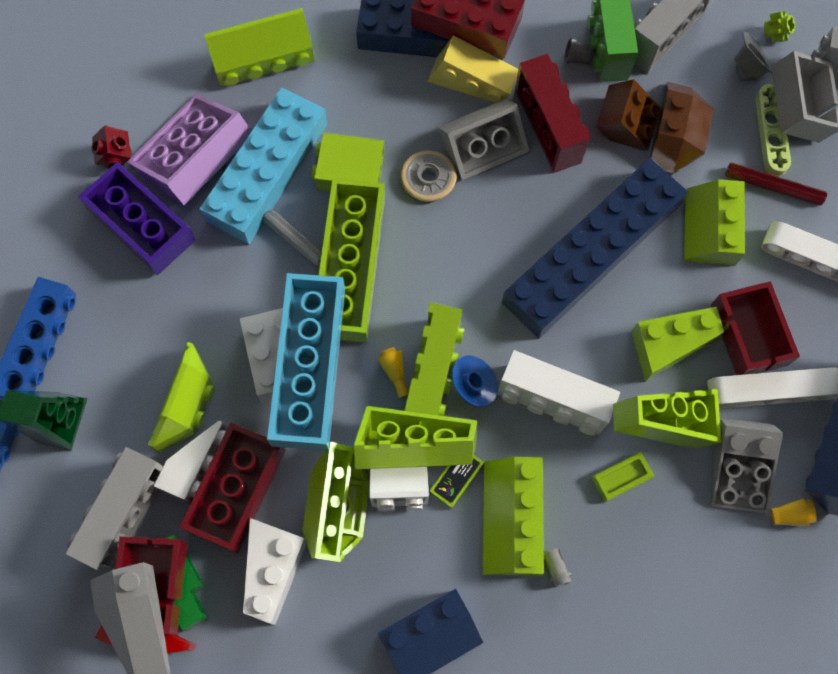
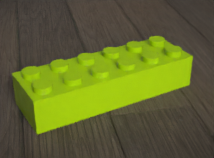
M332 178L319 276L344 278L345 297L340 340L364 343L368 341L385 205V183Z

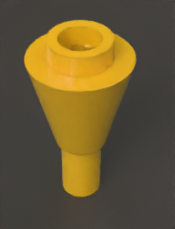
M392 347L381 351V357L376 360L391 382L394 383L398 398L407 396L409 393L403 379L402 350L396 351V348Z

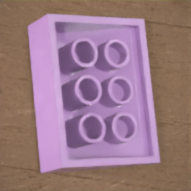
M195 94L127 163L170 198L185 205L194 198L195 194L212 179L213 175L223 165L229 162L230 158L241 148L252 131L239 112Z

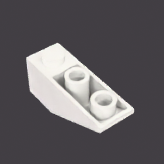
M217 421L167 459L154 487L180 500L191 503L227 430L226 425L222 421Z

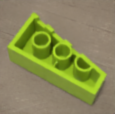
M430 302L427 326L424 325L421 341L422 349L417 355L414 370L415 377H412L405 411L444 416L446 405L442 404L444 394L449 395L452 385L451 378H448L450 368L452 369L459 353H454L456 343H462L465 329L460 327L462 309Z

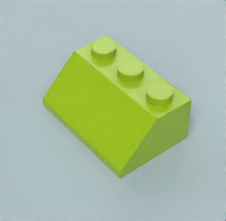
M718 179L686 188L689 192L684 199V261L736 266L745 255V182Z

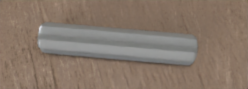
M269 210L263 215V222L315 266L320 265L322 251L274 210Z

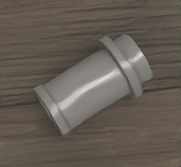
M560 548L544 553V559L552 577L550 583H554L555 588L572 582L570 579L572 573L567 571Z

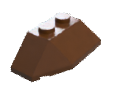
M670 82L666 83L649 157L671 176L703 156L706 150L714 109L691 87Z

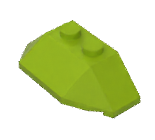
M187 342L164 405L148 442V446L156 452H161L194 435L197 427L201 428L205 420V412L203 411L206 403L210 402L214 396V383L193 343Z
M330 442L329 451L322 452L310 473L302 530L311 558L341 562L345 558L344 556L363 538L370 481L365 469H355L354 447Z

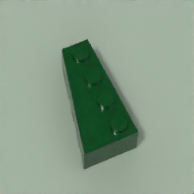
M7 390L5 397L0 401V421L39 444L71 451L88 398L60 392Z

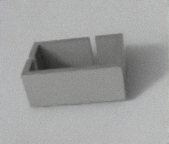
M793 51L772 66L781 133L819 143L838 132V108H834L822 115L838 105L832 62L816 57L811 59L810 55Z

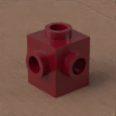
M104 125L92 137L91 151L94 154L95 165L110 169L117 162L123 166L131 159L132 150L129 145L128 131Z

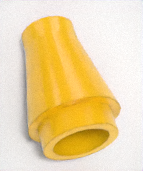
M802 498L770 509L773 525L809 527L810 523H816V511L811 500L805 501Z

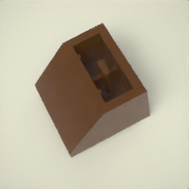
M634 79L610 84L596 127L610 141L645 151L649 149L660 107Z

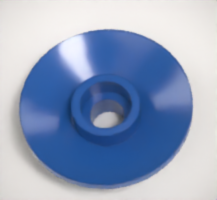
M471 355L463 356L454 363L451 370V380L459 397L474 407H486L491 404L497 396L498 383L490 366L482 359Z

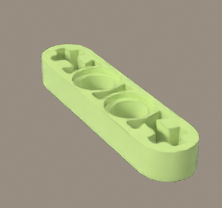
M767 84L761 87L755 97L765 171L768 174L780 177L789 169L791 156L788 136L781 133L775 87L772 84ZM765 115L775 116L777 123L771 124L767 122ZM768 138H778L781 143L780 146L771 145ZM776 157H777V163L780 164V165H782L781 168H778V165L775 164V163H773V162L775 161Z

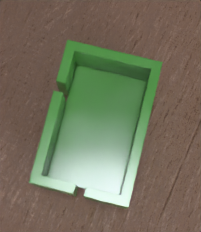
M592 0V13L587 17V28L592 30L590 45H592V51H595L593 70L598 72L599 82L628 80L638 55L630 0Z

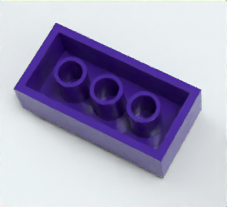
M119 162L115 163L78 196L87 210L157 275L196 241L190 227Z

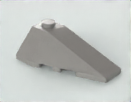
M143 562L111 570L90 580L95 613L126 673L171 674L153 565Z

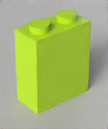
M323 133L322 142H317L316 157H319L317 165L313 164L311 179L315 180L317 190L331 192L332 178L380 183L385 154L384 140Z

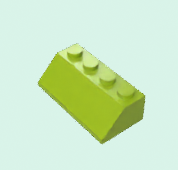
M302 8L204 34L220 87L232 86L248 79H258L263 75L283 72L285 69L305 66L315 61L313 46Z
M508 457L484 461L483 575L540 577L544 574L543 457Z

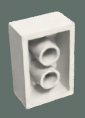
M283 308L240 318L255 390L261 404L272 401Z

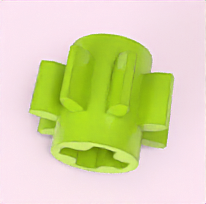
M787 11L770 13V20H766L764 23L765 36L768 39L772 38L773 43L788 41L789 34H793L795 31V20L792 15H787Z

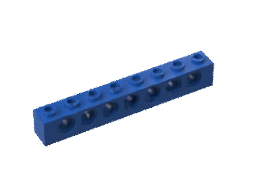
M37 277L0 361V401L5 397L7 390H13V385L18 380H21V384L15 389L17 391H35L37 385H40L43 381L45 366L54 355V345L58 336L64 332L69 311L73 310L76 303V294L68 285ZM54 306L52 312L45 315L46 310ZM39 331H43L41 337L34 339ZM32 355L31 361L24 364L25 358ZM1 421L0 471L3 464L10 458L11 446L15 437L20 434V432Z

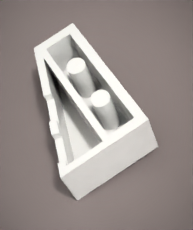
M250 518L244 614L276 625L306 548L305 538Z

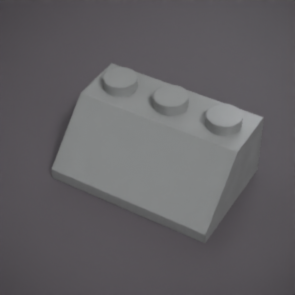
M503 99L438 127L444 149L461 180H465L530 152L518 106L507 99Z

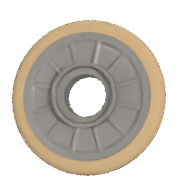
M421 151L413 154L406 160L401 170V182L406 192L413 198L425 202L437 201L446 197L454 188L457 178L456 170L451 160L444 154L436 151ZM425 171H432L436 177L432 181H426L421 175Z

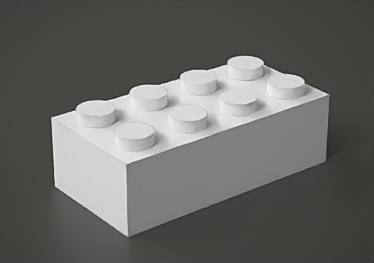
M514 350L497 394L502 396L501 399L507 403L517 404L518 402L528 406L527 409L532 413L539 415L545 413L553 416V420L560 424L568 425L570 423L578 426L579 430L585 434L599 435L610 422L613 414V403L617 402L620 392Z

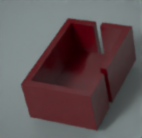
M771 281L721 293L711 303V307H717L722 325H724L722 337L736 375L758 374L763 370L770 371L789 366L800 357Z
M119 536L115 569L143 562L153 565L164 634L178 635L181 607L175 605V600L182 599L188 543L181 539L153 538L151 540L144 537Z

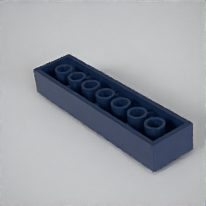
M649 158L504 291L501 303L540 339L682 204L689 191Z

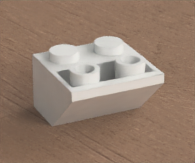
M427 467L370 469V501L372 507H377V511H393L394 506H406V510H422L423 505H428L429 501Z

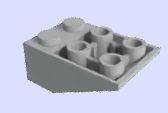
M720 417L722 443L713 445L711 506L768 514L783 432L774 424Z

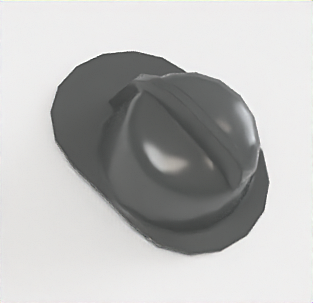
M743 32L745 44L734 58L736 72L742 80H748L749 78L755 80L767 72L773 74L762 48L748 32Z

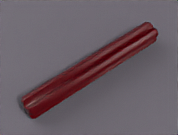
M729 163L725 172V176L728 178L744 181L745 183L819 206L823 205L826 201L827 192L739 164Z

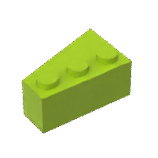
M717 307L637 322L631 333L645 382L686 357L688 358L714 343L724 333Z

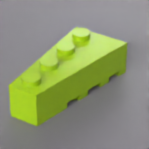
M718 389L686 393L640 395L613 403L614 432L693 449L722 443Z
M366 406L354 443L355 469L472 465L476 448L477 420Z

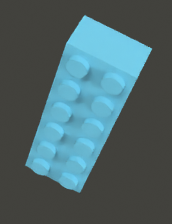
M281 87L200 207V212L205 222L250 245L264 223L263 215L274 208L327 126L325 109Z
M287 273L267 440L272 447L329 451L345 297L343 277Z

